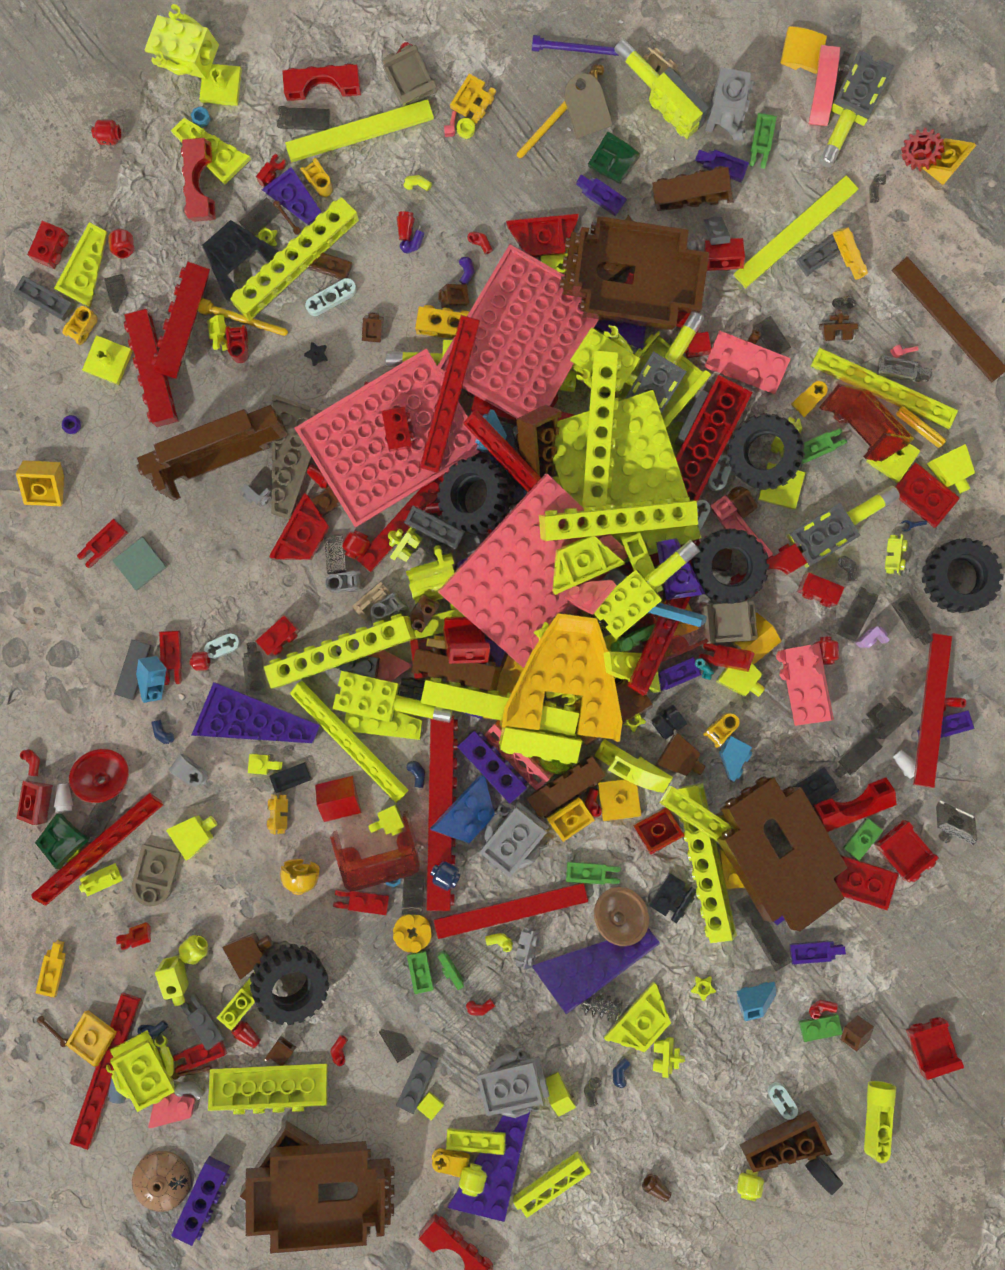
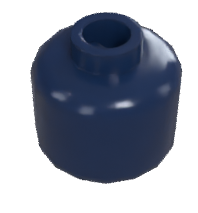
M442 861L439 866L435 864L430 874L433 876V884L446 891L451 888L455 889L461 876L459 868L446 861Z

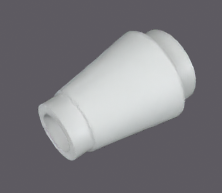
M900 750L893 758L904 776H908L911 779L914 777L916 761L903 750Z
M58 784L54 808H56L58 813L70 812L74 805L69 784Z

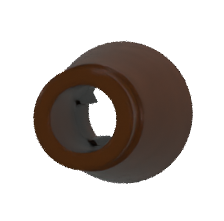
M648 1174L644 1178L642 1187L646 1193L663 1202H667L671 1198L672 1193L657 1175Z

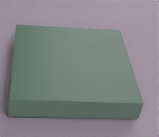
M141 537L112 560L136 591L167 568L144 537Z

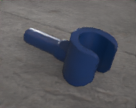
M904 520L900 523H907L909 526L908 529H904L902 532H908L911 528L927 525L926 520L918 522Z

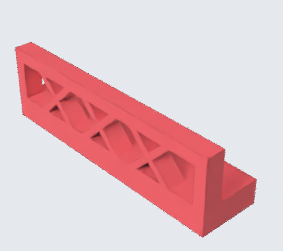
M498 720L484 734L488 739L487 742L494 746L501 753L500 755L537 791L558 769L550 761L543 760L538 756L529 758L521 753L507 754L500 750L499 741L502 727L500 725L501 720ZM494 732L499 737V741L495 740L490 734ZM519 760L523 761L527 768L522 767L519 764ZM532 774L537 775L542 781L538 783Z

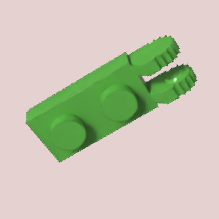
M758 113L750 152L752 153L749 166H754L756 154L761 153L763 157L760 168L765 169L771 150L777 116Z
M842 429L824 433L804 442L805 458L801 464L808 463L847 444L846 439H842L835 444L831 440L832 437L840 435L843 432Z
M655 624L639 628L613 642L610 646V651L627 652L632 647L639 645V641L648 640Z
M567 861L566 882L604 885L605 883L620 884V879L616 877L605 878L606 871L620 872L621 867Z

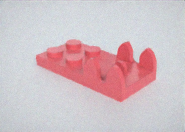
M719 330L704 367L776 394L791 358Z
M819 643L778 651L776 659L783 663V669L779 675L782 680L787 682L795 726L834 720Z

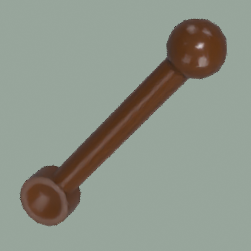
M275 200L273 206L278 208L293 228V233L299 235L301 232L300 228L294 225L280 206V202Z
M39 1016L37 1022L43 1024L60 1041L61 1047H66L65 1044L68 1039H63L45 1021L43 1016Z
M207 1065L201 1069L181 1073L174 1072L172 1078L177 1080L181 1076L202 1072L210 1073L212 1068L210 1065Z

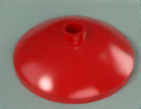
M110 749L93 750L82 755L73 764L69 774V784L73 793L81 800L91 803L104 802L114 798L124 789L129 778V768L126 760L119 753Z

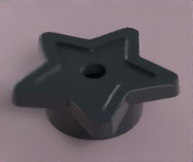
M311 342L310 350L304 353V356L311 359L313 366L322 361H328L325 355L327 346H317Z

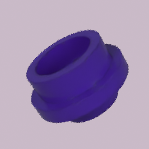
M74 415L66 416L62 420V429L68 434H76L81 429V421ZM74 422L75 426L70 428V423Z

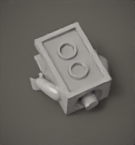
M720 68L711 96L705 131L712 132L715 124H720L722 128L733 136L735 141L745 140L743 133H746V128H741V125L748 111L749 94L754 92L752 86L755 85V81H750L751 73Z
M520 802L515 805L510 813L509 809L505 814L500 811L503 805L497 808V814L487 824L484 835L486 842L479 852L489 860L488 864L493 869L497 870L499 868L509 877L512 876L518 867L524 868L534 863L541 854L542 849L549 845V842H546L544 846L540 844V840L547 833L546 829L549 825Z
M518 1047L514 1053L510 1052L497 1058L490 1064L489 1068L484 1069L477 1075L479 1084L478 1096L483 1100L486 1116L501 1113L504 1116L516 1118L529 1113V1110L533 1112L540 1110V1107L533 1109L532 1106L543 1104L545 1102L544 1098L550 1096L540 1056L526 1059V1055L519 1057V1051L525 1048Z

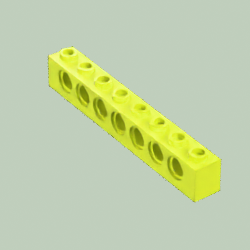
M342 197L333 201L324 213H320L310 226H306L297 238L291 239L285 249L277 252L273 260L264 264L255 276L250 277L241 289H237L230 298L233 305L249 321L253 319L303 273L316 258L318 259L322 253L328 250L359 221L357 212ZM334 218H338V219H339V220L336 221V222H332V219H334ZM319 231H325L322 235L318 234ZM311 243V246L304 247L305 244ZM292 256H298L297 259L290 260ZM284 268L282 272H276L278 269ZM265 281H270L268 285H262ZM251 294H256L254 298H249Z
M594 351L582 500L583 508L596 506V509H603V505L610 504L611 497H607V489L612 487V477L608 476L609 469H613L614 457H610V451L615 448V438L612 437V430H616L617 418H613L614 410L618 409V398H615V390H619L620 378H616L617 370H621V358H618V352ZM609 369L612 375L609 378H604L601 375V371ZM601 389H608L610 396L607 398L601 397L599 394ZM605 408L608 410L609 415L601 418L598 415V410ZM599 428L606 429L607 436L604 438L598 437L596 430ZM603 448L606 455L602 458L597 457L594 452L595 449ZM596 467H601L604 470L602 477L594 476L593 470ZM594 487H600L603 494L600 497H594L591 490Z
M678 497V501L672 502L671 499H659V503H653L652 500L640 501L641 505L627 502L622 503V507H615V504L603 505V509H596V506L584 507V511H577V508L564 509V513H557V510L545 511L544 515H539L540 538L545 541L698 525L697 501L690 500V497ZM674 508H677L678 512L677 515L674 517L673 510ZM658 509L659 516L655 519L654 512ZM639 511L641 517L636 521L635 514ZM621 513L622 520L617 523L616 517ZM602 515L603 522L598 525L597 518ZM583 517L584 524L579 527L578 520ZM564 519L565 526L560 529L558 526L559 521Z
M397 614L390 617L391 621L384 622V620L373 623L374 627L369 629L366 626L355 630V634L349 635V633L339 635L336 641L332 642V639L321 642V646L317 648L314 645L303 649V653L293 652L287 654V658L284 660L277 658L269 661L270 665L264 666L270 688H279L415 639L416 636L409 616ZM390 627H393L395 631L392 637L388 633ZM373 633L377 636V640L375 643L371 641V635ZM355 640L359 642L358 649L354 648L353 643ZM338 646H340L342 650L340 656L336 652V648ZM321 652L324 654L323 662L319 659ZM303 659H306L307 661L306 668H304L302 665ZM286 665L290 668L289 674L285 671Z
M703 783L683 786L677 789L709 810ZM679 816L681 823L684 824V840L688 842V858L692 861L693 865L692 876L696 880L698 887L696 888L697 898L700 899L702 905L700 908L701 916L705 919L706 923L705 935L709 938L710 943L733 941L737 933L716 840L701 830L696 829L692 824ZM697 839L703 841L704 848H700L697 845ZM701 859L707 860L708 867L702 865ZM705 878L711 879L713 886L707 885ZM709 898H715L717 905L711 904ZM714 916L720 918L721 924H717L714 921Z

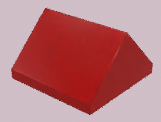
M353 776L315 785L316 803L324 822L362 813Z
M23 781L16 819L31 825L47 823L53 785Z
M664 808L633 825L650 855L685 836L668 808Z

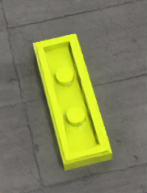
M448 1128L446 1150L504 1155L506 1133Z

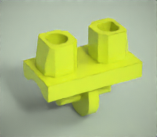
M410 527L404 537L402 536L403 531L401 529H398L397 532H389V545L392 547L395 544L398 545L390 556L391 559L395 560L398 557L407 562L413 551L405 546L406 543L416 549L422 540L414 532L416 529Z
M667 1037L665 1040H656L654 1042V1052L663 1053V1059H654L653 1071L662 1073V1077L669 1078L673 1068L679 1069V1063L685 1062V1056L680 1055V1048H674L673 1054V1037Z

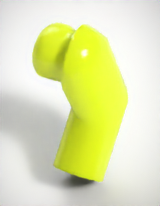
M420 175L407 176L403 183L404 188L407 190L413 189L414 185H418L426 191H429L432 187V183Z
M503 933L485 936L487 946L498 944L503 948L504 952H510L513 949L512 940Z

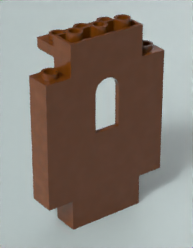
M597 216L595 222L591 223L590 234H588L589 228L581 227L580 233L571 232L570 238H566L565 250H568L567 257L563 258L562 269H565V276H561L560 288H563L562 295L585 298L581 299L580 310L583 311L582 317L673 330L677 324L678 312L691 314L692 311L699 313L702 310L709 252L687 249L688 229ZM608 262L634 266L633 284L600 279L597 275L598 265Z
M272 405L251 413L242 409L154 444V451L137 457L139 464L136 466L141 476L143 475L146 479L151 480L155 491L175 501L181 499L175 480L182 478L188 481L269 449V443L288 436L282 418Z
M763 776L755 781V785L746 787L740 792L741 795L728 799L725 802L726 805L720 808L721 812L716 814V816L728 822L731 828L723 831L722 836L717 841L763 920L775 922L783 916L791 930L801 932L845 899L833 878L848 867L802 788L789 786L781 790L774 777ZM769 819H774L778 822L793 848L781 858H778L763 830L765 822Z
M366 1141L271 1147L270 1167L246 1168V1236L270 1235V1254L367 1246V1237L371 1235L370 1226H375L376 1237L385 1236V1228L391 1225V1216H394V1203H391V1198L395 1196L394 1185H391V1179L395 1178V1168L391 1166L390 1158L371 1159V1149H367ZM352 1182L358 1187L356 1195L352 1198L318 1201V1184Z

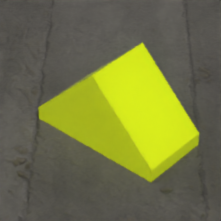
M559 1072L546 1077L545 1080L550 1095L547 1098L558 1117L575 1109L576 1106Z

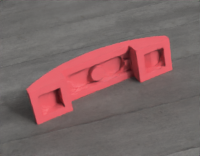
M825 45L820 47L818 71L808 123L810 125L828 126L837 78L840 47Z
M726 495L710 505V508L724 529L747 531L748 534L754 535L757 538L756 540L763 544V550L765 553L767 552L768 558L773 555L762 539L759 540L738 514L737 508Z

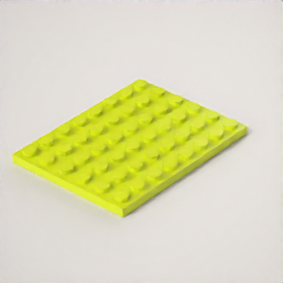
M651 390L618 401V409L614 410L613 418H617L616 430H612V437L615 438V448L610 451V457H614L613 469H609L608 476L612 477V487L607 489V497H611L610 504H615V507H622V503L627 502L641 505L640 501L652 500L653 503H659V499H671L672 502L678 501V497H688L654 391ZM601 408L598 410V415L601 418H605L609 415L607 409ZM589 411L557 422V426L560 429L559 435L555 439L557 454L553 458L561 487L581 506ZM599 428L596 430V434L598 437L604 438L607 436V431L604 428ZM601 447L594 451L595 455L599 458L606 455L605 450ZM596 467L593 470V474L596 477H602L604 470L601 467ZM594 487L591 493L594 497H600L603 491L600 487ZM677 508L673 510L674 517L677 515ZM658 509L654 512L655 519L659 516ZM639 511L635 514L636 521L641 517ZM621 513L616 517L617 522L622 520ZM602 515L597 518L599 524L603 522ZM698 525L640 531L649 555L658 552L656 545L658 541L677 538L680 545L689 540L694 541L702 538ZM619 533L611 534L624 547ZM629 557L624 560V563L630 562Z

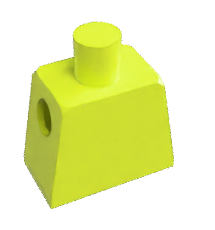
M966 444L927 463L937 479L946 487L955 484L959 493L971 489L966 478L975 474Z
M752 663L749 672L725 668L716 680L717 683L742 696H746L751 691L759 697L765 690V687L757 682L762 674Z
M198 815L168 828L166 831L187 861L193 858L213 839V835L209 830L217 826V822L212 816L203 821Z
M179 955L164 958L155 971L162 996L165 1000L172 998L174 1006L182 1005L185 1003L184 993L189 986L184 962L180 959Z

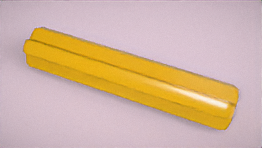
M902 406L897 411L896 415L936 447L940 448L944 445L946 439L906 407Z

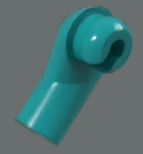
M697 659L695 665L703 671L702 678L711 680L714 670L703 659Z

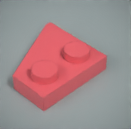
M612 580L583 582L572 587L564 596V599L568 603L593 615L617 585Z
M385 650L368 655L380 658L378 674L375 678L393 681L412 667L410 663Z
M175 1093L164 1097L159 1103L153 1104L148 1128L191 1118L196 1098L188 1094L178 1097Z

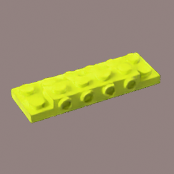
M328 1064L210 1069L208 1111L230 1110L233 1111V1115H243L245 1110H253V1114H263L265 1109H272V1113H283L284 1108H292V1112H303L304 1107L327 1106Z

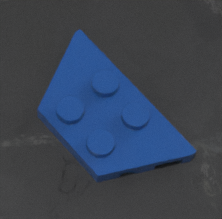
M479 775L430 829L470 843L495 815L485 777Z

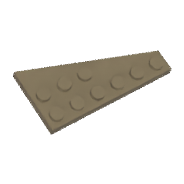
M272 394L273 408L282 418L288 436L272 442L271 513L289 520L294 512L307 474L306 471L312 460V456L296 432L295 427L322 412V410Z

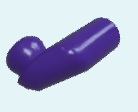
M416 230L413 240H403L399 245L402 252L408 254L418 250L425 234L422 231Z
M461 257L459 265L463 267L464 273L459 282L463 285H468L475 273V269L469 257Z

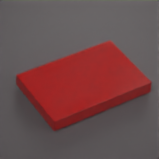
M916 462L913 463L902 479L894 486L900 494L899 500L922 519L926 520L933 528L940 524L960 499V497Z
M841 855L848 868L838 874L834 881L843 897L888 911L899 873Z

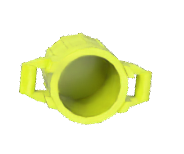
M439 545L434 547V553L438 558L437 561L406 570L415 604H417L422 594L433 600L444 598L438 590L454 574L452 553L442 555V548ZM450 603L452 610L457 609Z

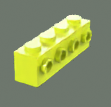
M510 726L502 728L499 741L500 750H503L504 753H521L529 758L538 756L546 761L555 759L560 760L564 764L577 763L582 744L580 735L575 734L571 736L543 729L534 730Z

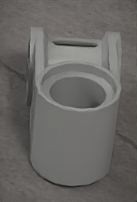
M348 571L329 575L325 580V585L332 593L363 590L360 583L361 571ZM332 579H338L340 582L339 586L335 589L330 588V581Z
M397 592L391 593L371 607L372 623L384 620V622L391 621V616L403 615L408 610V607L405 604L403 605ZM377 613H383L384 615L381 616V617H378V616H376L375 614H377Z
M181 753L169 768L173 775L192 787L204 785L208 780L207 772L194 763L192 759ZM195 774H199L198 777H197V778L199 779V781H195V780H196Z

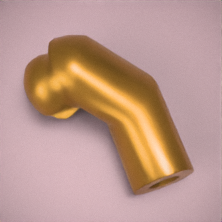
M594 64L589 74L598 80V75L604 74V66Z

